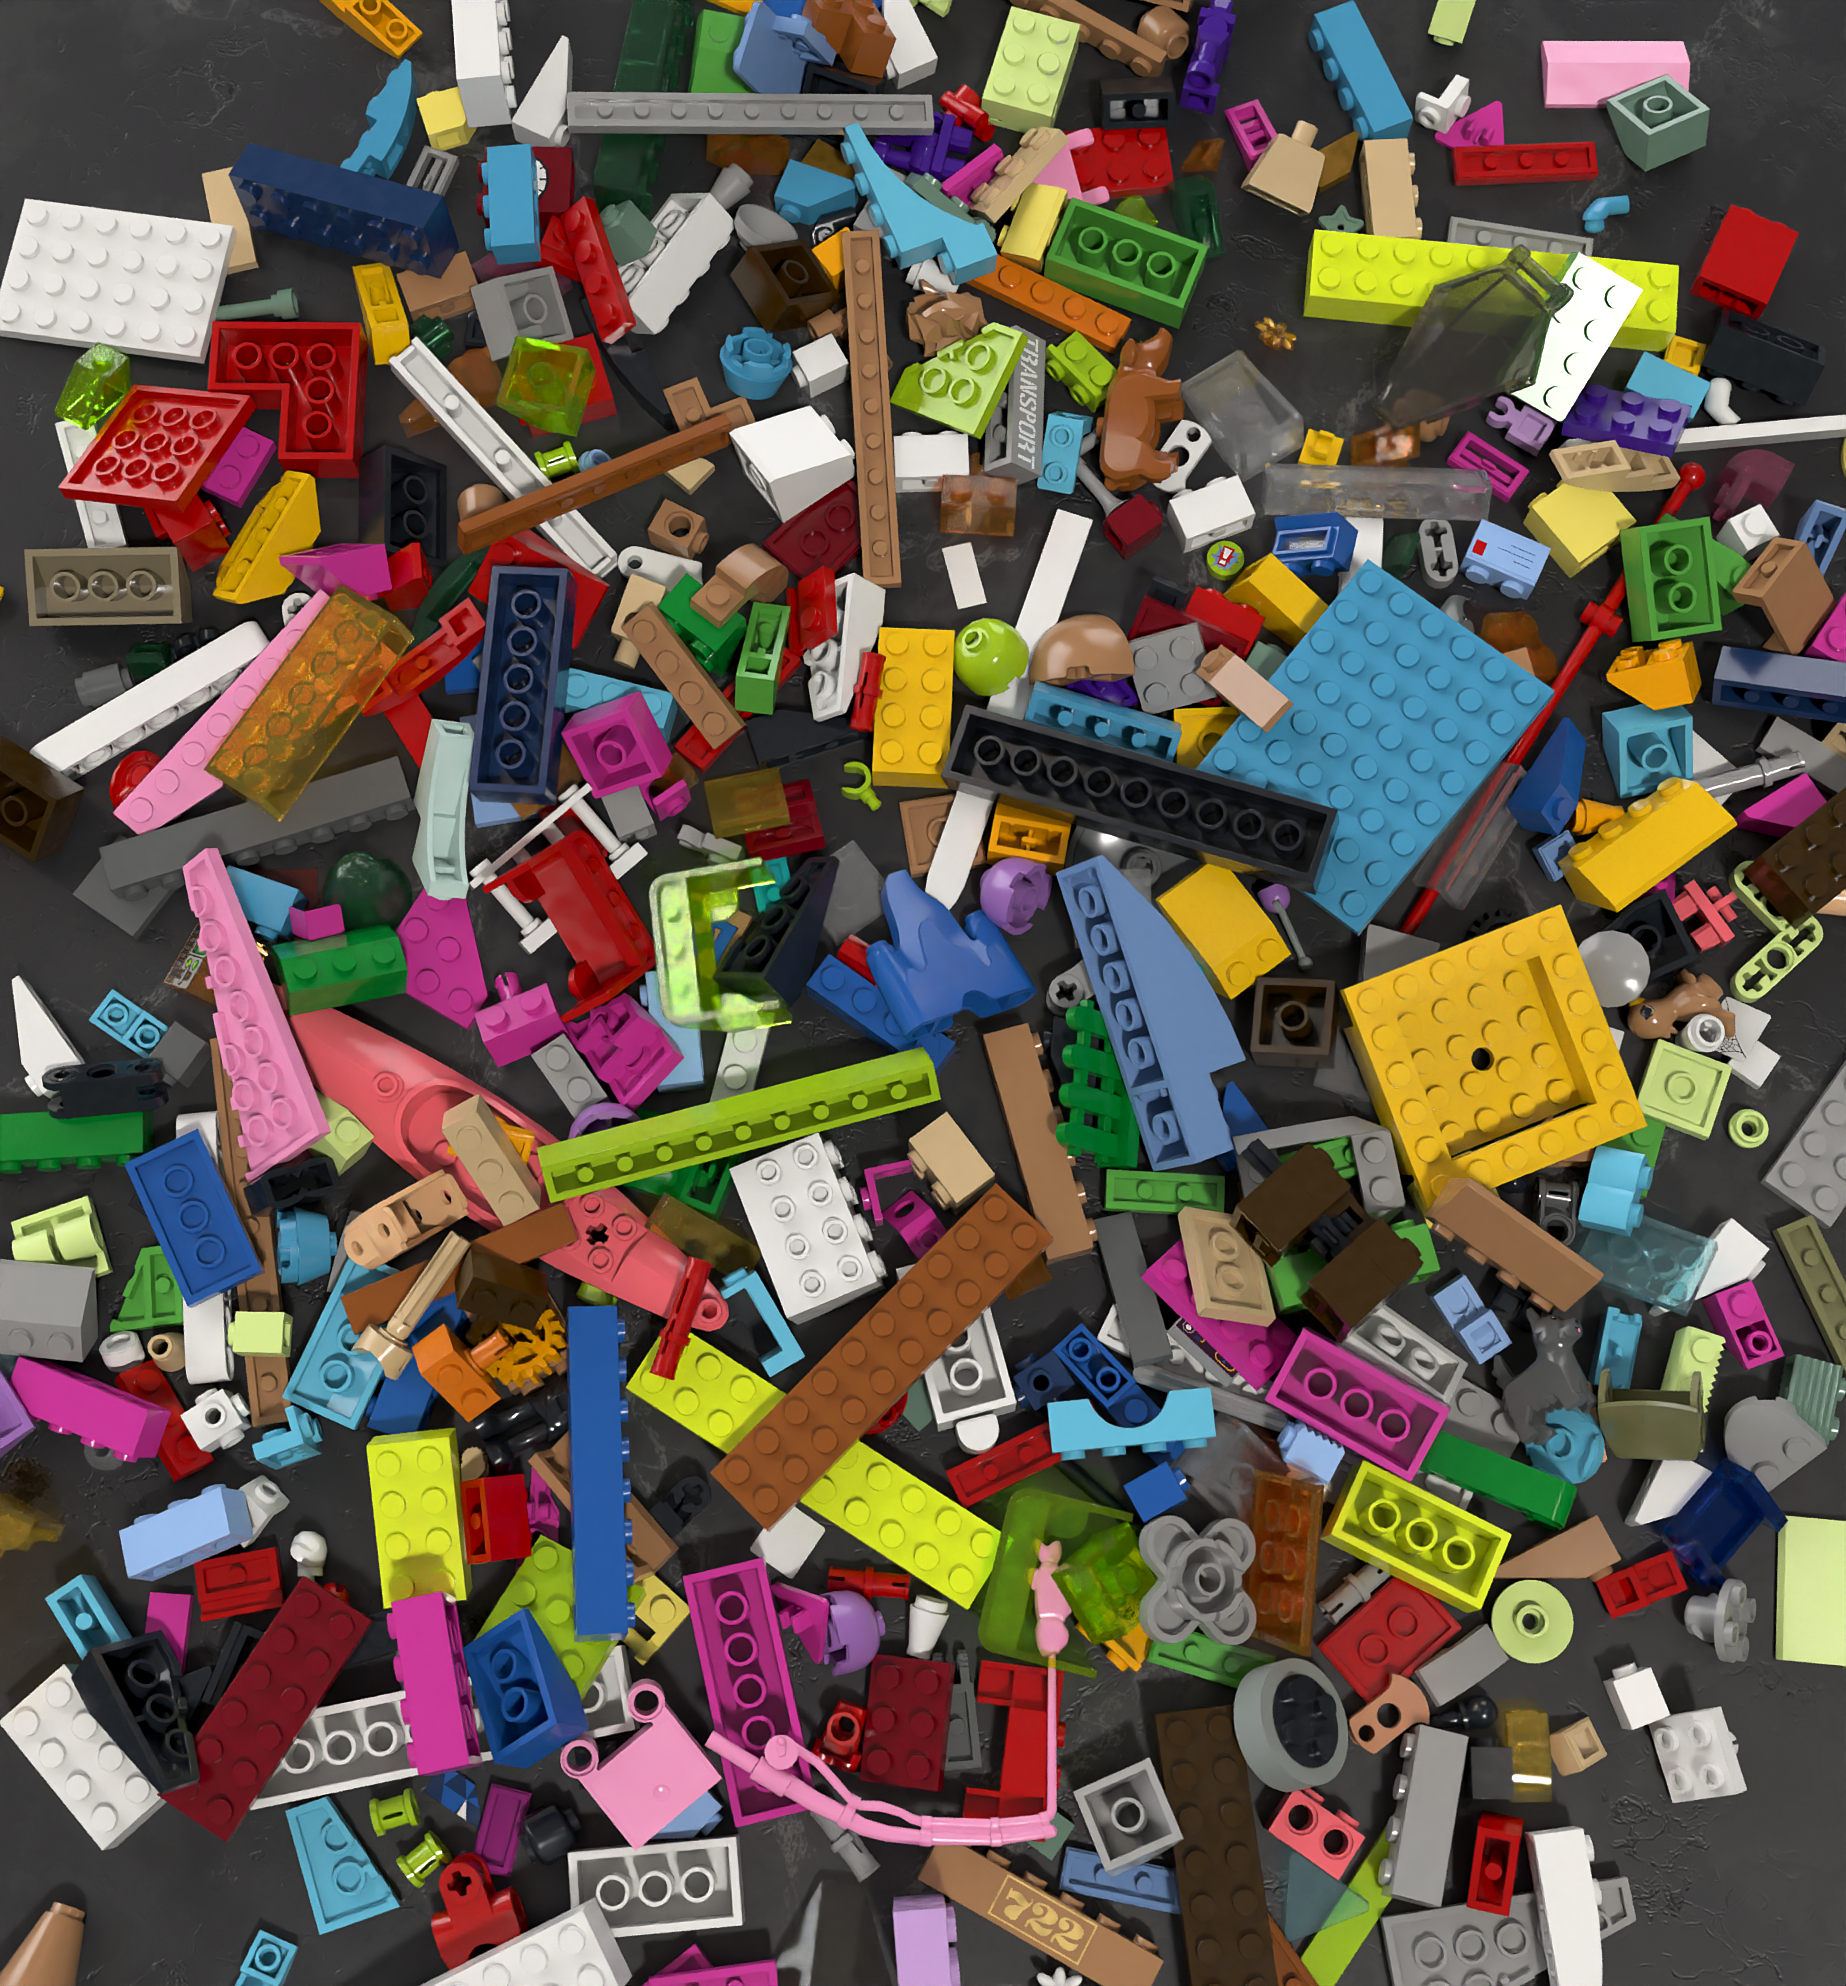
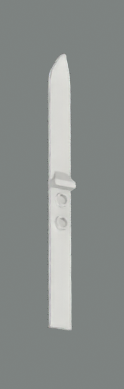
M1057 509L1015 628L1029 647L1027 667L1020 679L1015 676L1007 684L1008 690L991 696L987 711L1019 720L1024 719L1034 685H1029L1033 654L1044 634L1058 623L1093 523L1092 519ZM957 791L933 858L925 888L926 894L941 902L948 910L957 902L965 887L994 805L993 801Z

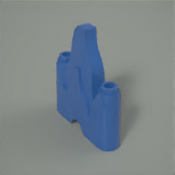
M905 869L888 875L880 895L883 911L890 928L893 946L889 945L885 940L873 943L866 950V962L906 1041H916L929 1035L949 1030L953 1025V1015L958 1014L961 1010H969L978 1017L985 1018L1018 1007L1029 1001L1036 994L1037 989L1001 930L986 917L982 910H977L964 919L966 926L963 931L951 912L941 902L923 892Z

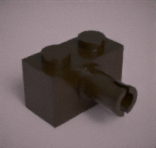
M470 1249L454 1280L457 1309L477 1314L465 1335L469 1343L474 1346L478 1345L481 1337L483 1338L482 1341L492 1335L497 1330L500 1322L533 1331L549 1301L546 1272Z

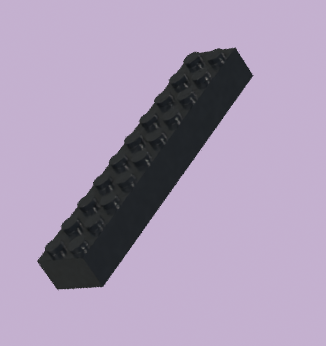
M965 705L941 774L948 788L1314 895H1316L1340 822L1338 809L969 705Z

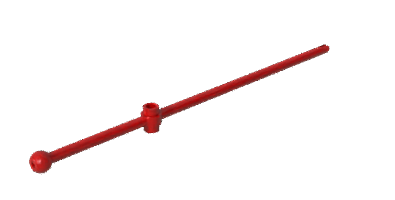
M1688 462L1677 470L1681 479L1652 525H1656L1666 513L1675 517L1690 491L1697 490L1704 484L1706 473L1701 465L1695 462ZM1624 570L1600 606L1590 601L1579 621L1588 625V628L1550 688L1555 690L1553 698L1514 744L1398 932L1413 936L1602 633L1610 638H1613L1624 620L1614 614L1627 594Z

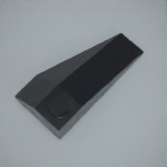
M1665 889L1627 906L1602 931L1614 930L1629 934L1641 943L1649 957L1650 975L1646 987L1676 975L1681 969H1689L1702 963Z

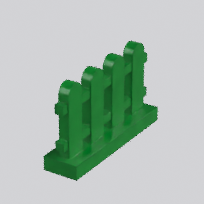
M1088 999L1080 1000V1006L1070 1007L1066 1012L1067 1025L1072 1030L1077 1031V1043L1067 1045L1062 1053L1063 1062L1068 1068L1074 1070L1073 1083L1063 1084L1059 1090L1060 1102L1063 1106L1071 1108L1070 1122L1058 1124L1055 1133L1056 1139L1061 1146L1067 1147V1155L1081 1156V1151L1095 1155L1094 1163H1097L1098 1168L1105 1170L1137 1168L1140 1130L1101 1011L1093 1009L1094 1001ZM1091 1036L1104 1040V1052L1090 1047ZM1088 1074L1101 1078L1100 1090L1087 1086ZM1084 1113L1098 1116L1097 1129L1084 1125Z

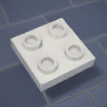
M1721 1706L1672 1714L1648 1724L1673 1803L1735 1795L1747 1790L1736 1756L1739 1746L1732 1743V1741L1737 1739L1728 1731Z

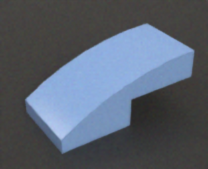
M1459 1274L1428 1295L1447 1325L1477 1364L1481 1365L1512 1343L1493 1311L1484 1306L1466 1275Z

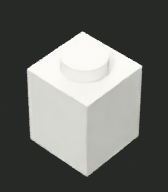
M832 333L792 352L794 366L791 370L792 378L799 389L802 387L806 389L810 398L849 380V363Z
M1759 504L1728 519L1716 536V539L1719 543L1740 554L1748 562L1760 556L1773 538L1779 537L1780 534L1762 505Z
M1635 1662L1613 1669L1614 1677L1603 1681L1622 1729L1634 1730L1670 1716L1651 1667L1637 1668Z

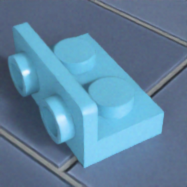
M294 1405L285 1408L291 1431L287 1432L286 1428L270 1431L262 1436L263 1441L252 1445L256 1461L275 1470L322 1454L319 1442L324 1441V1435L318 1419H311L307 1412L305 1413Z

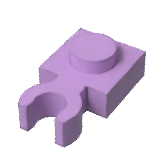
M1500 396L1495 406L1503 410L1505 415L1500 416L1490 411L1485 421L1494 428H1507L1509 431L1504 439L1537 456L1554 430L1557 421L1525 404L1520 412L1515 409L1510 399Z

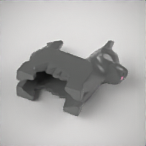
M1530 1307L1527 1309V1317L1532 1326V1338L1537 1352L1536 1361L1516 1376L1501 1355H1496L1494 1357L1492 1375L1497 1378L1496 1385L1503 1389L1502 1401L1505 1404L1504 1409L1509 1414V1417L1514 1420V1428L1523 1444L1533 1442L1534 1445H1544L1557 1435L1555 1429L1548 1427L1546 1424L1547 1413H1553L1555 1408L1556 1410H1562L1563 1407L1566 1411H1571L1578 1407L1583 1413H1587L1598 1405V1398L1591 1393L1585 1375L1573 1353L1574 1343L1583 1334L1580 1321L1575 1317L1563 1320L1561 1317L1549 1315L1545 1311H1542L1541 1316H1539Z

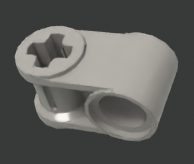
M1084 959L1051 982L1046 995V1006L1053 1015L1066 1017V1012L1070 1007L1080 1006V1000L1097 1001ZM1059 990L1063 994L1070 992L1072 994L1070 1001L1066 998L1059 1000L1057 998Z

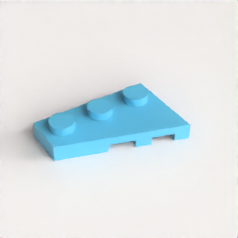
M329 1796L285 1811L319 1935L403 1906Z

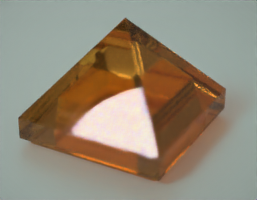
M1222 138L1198 141L1182 165L1181 169L1183 172H1217L1225 141Z

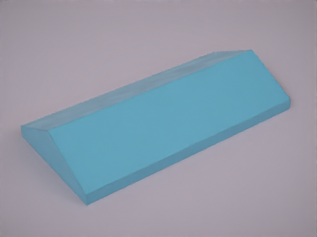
M348 1258L282 1398L350 1429H357L384 1369L371 1352L362 1354L351 1351L362 1334L354 1335L340 1297L400 1272L399 1270L386 1264L376 1269L367 1270L362 1265H358ZM388 1322L385 1323V1324H383V1325H380V1326H378V1327H385V1328H386Z

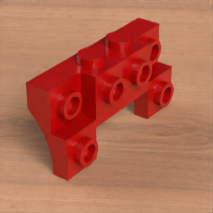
M981 1660L976 1702L1009 1706L999 1790L966 1786L962 1818L990 1819V1817H999L1000 1819L1038 1815L1040 1812L1047 1811L1048 1669ZM1056 1670L1057 1747L1063 1748L1066 1722H1059L1064 1671ZM1057 1765V1791L1060 1784L1061 1765ZM1038 1839L1032 1841L1045 1842V1839Z

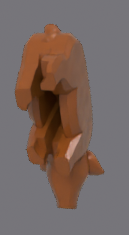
M1162 327L1154 337L1137 344L1134 339L1129 338L1120 352L1119 367L1108 387L1104 417H1098L1096 433L1098 440H1101L1100 468L1105 476L1104 485L1107 490L1112 492L1115 490L1122 492L1133 491L1148 481L1151 483H1162V480H1166L1171 477V474L1178 472L1179 452L1168 454V452L1155 450L1161 436V423L1183 420L1185 408L1184 399L1181 398V379L1167 380L1161 378L1168 366L1173 343L1172 335Z

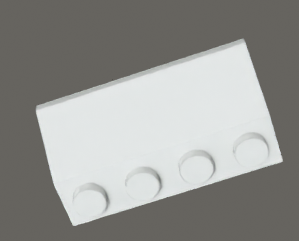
M711 193L671 194L651 220V223L658 231L648 255L622 267L618 264L617 268L637 324L631 331L636 334L655 335L662 331L668 324L669 315L675 307L684 302L689 296V288L695 280L709 269L710 260L715 253L729 242L730 233L735 228L734 219Z

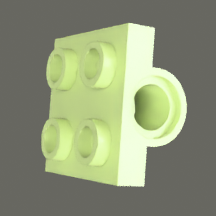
M89 1196L11 1222L15 1235V1240L12 1241V1251L16 1261L95 1268V1278L113 1272L93 1200Z

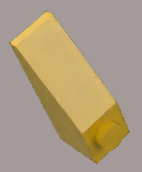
M382 263L352 266L366 333L375 365H390L389 360L393 356L397 358L410 346L408 321L391 268Z

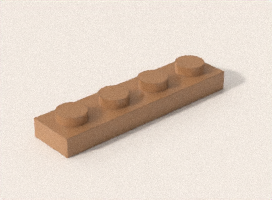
M654 603L647 605L621 627L714 750L746 726V723Z

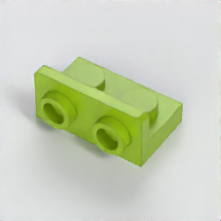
M1077 330L1057 347L1050 344L1045 351L1046 371L1054 380H1061L1070 389L1071 396L1079 405H1086L1095 413L1106 403L1108 387L1117 369Z

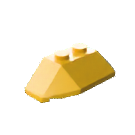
M287 470L281 476V482L273 486L257 503L219 566L216 587L212 594L214 597L231 603L244 604L284 594L287 587L294 581L295 576L280 565L279 556L312 550L314 542L321 532L314 477L310 474Z

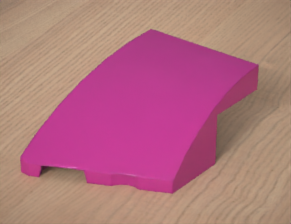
M626 993L612 999L605 1006H599L591 1010L589 1018L579 1023L571 1021L566 1023L571 1037L568 1039L574 1049L585 1054L596 1076L608 1083L619 1103L633 1112L684 1058L679 1048L664 1029L641 1005Z

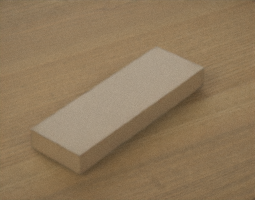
M233 167L202 174L211 223L232 225L237 232L227 275L259 268L252 229L228 175Z

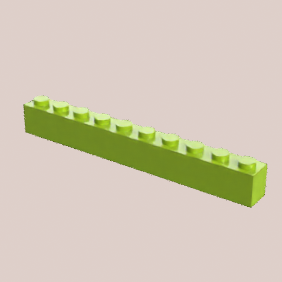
M919 1047L538 1147L537 1152L550 1203L934 1102L941 1100L934 1064L924 1047Z

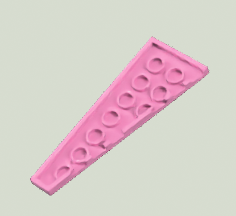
M205 848L182 868L191 911H194L195 917H199L201 929L197 942L199 951L206 952L211 976L205 977L207 989H213L218 1012L212 1015L223 1069L227 1070V1075L231 1076L233 1082L230 1103L232 1111L238 1110L243 1135L237 1137L239 1147H246L251 1172L245 1173L248 1183L265 1173L282 1167L331 1133V1129L218 848Z

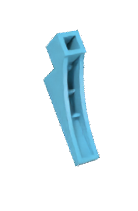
M858 122L844 127V143L840 144L842 156L847 165H853L856 172L854 179L861 196H867L870 202L869 214L875 227H881L885 235L883 237V244L886 253L890 259L895 257L900 270L938 256V262L943 274L950 275L954 286L995 271L998 254L983 223L975 225L942 211L920 197L884 164L870 145Z

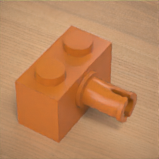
M443 1323L411 1347L420 1374L468 1423L501 1399L494 1378L486 1370V1368L506 1353L514 1350L511 1340L505 1333L503 1334L500 1328L471 1350Z

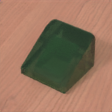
M1412 532L1390 538L1382 552L1381 569L1396 579L1400 580L1403 578L1421 539L1420 534Z

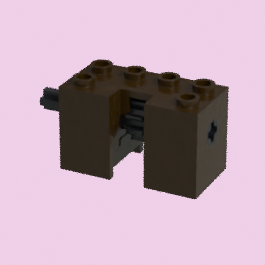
M1257 1138L1241 1152V1155L1263 1177L1264 1181L1236 1205L1229 1225L1270 1269L1304 1239L1310 1244L1309 1247L1328 1264L1308 1281L1307 1284L1310 1287L1299 1297V1300L1342 1344L1412 1281L1424 1264L1419 1258L1421 1252L1408 1238L1404 1237L1401 1239L1381 1217L1375 1220L1358 1204L1354 1196L1349 1192L1351 1186L1333 1168L1335 1163L1324 1149L1320 1147L1315 1149L1308 1142L1282 1164L1263 1142Z

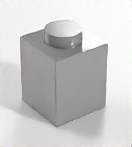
M638 785L601 797L621 844L626 842L630 846L657 835L654 822Z

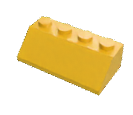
M1672 777L1661 782L1657 787L1658 790L1646 799H1640L1632 803L1628 807V812L1617 820L1603 824L1598 829V833L1588 841L1574 845L1568 851V855L1557 863L1577 900L1619 912L1737 826V823L1699 783Z

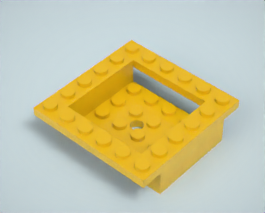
M1561 905L1554 906L1340 990L1353 1023L1352 1026L1344 1029L1381 1126L1389 1129L1391 1133L1398 1170L1402 1175L1413 1176L1426 1212L1450 1178H1472L1489 1190L1648 1126ZM1478 1048L1486 1050L1490 1056L1488 1067L1482 1071L1476 1069L1471 1061L1473 1052ZM1592 1103L1457 1158H1451L1452 1155L1551 1115L1558 1114L1580 1104Z

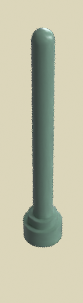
M293 288L278 290L277 294L271 295V299L219 306L216 311L215 321L274 314L275 317L281 316L283 320L299 318L298 300L295 290Z

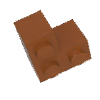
M806 0L801 16L811 20L812 26L816 31L826 36V41L837 52L836 54L841 56L851 73L882 78L896 37L878 11L876 4L871 0Z

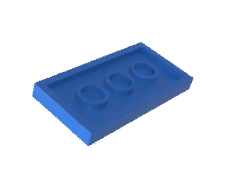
M199 1129L189 1132L124 1164L188 1307L193 1308L265 1273L207 1142Z

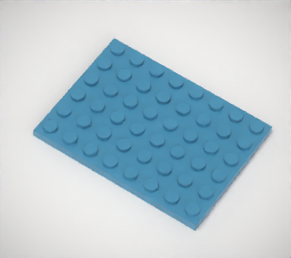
M1367 559L1268 680L1271 685L1293 703L1292 707L1267 733L1240 714L1196 769L1338 809L1340 822L1316 895L1298 891L1359 936L1553 698L1555 690Z

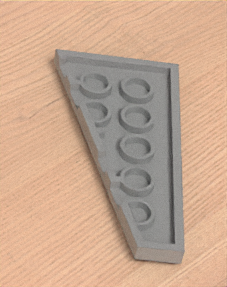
M1626 1876L1598 1880L1602 1894V1904L1597 1905L1601 1940L1636 1921L1630 1886ZM1534 1891L1513 1894L1509 1917L1467 1908V1902L1380 1916L1392 1986H1521L1535 1978V1975L1547 1969Z

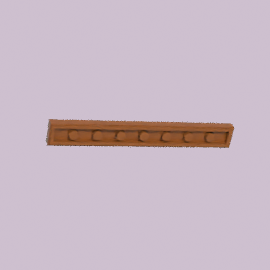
M724 413L458 522V546L464 555L472 553L723 449L729 445L732 422Z

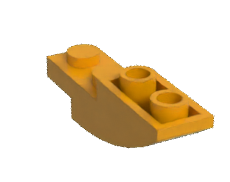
M319 0L359 35L397 59L423 36V32L388 0Z

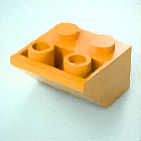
M1680 638L1660 642L1658 644L1659 648L1645 651L1643 646L1624 649L1620 652L1621 656L1616 657L1606 674L1609 683L1653 710L1693 703L1702 685L1693 642L1682 643Z
M997 803L988 847L987 864L994 865L1006 857L1016 856L1041 862L1047 866L1045 869L1047 874L1056 876V872L1064 868L1071 824Z

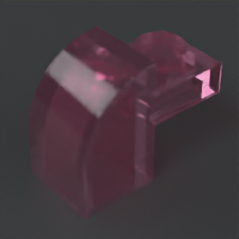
M1762 449L1746 450L1735 455L1716 479V482L1722 486L1713 500L1719 506L1712 518L1726 524L1743 496L1768 509L1779 495L1796 464L1773 452Z

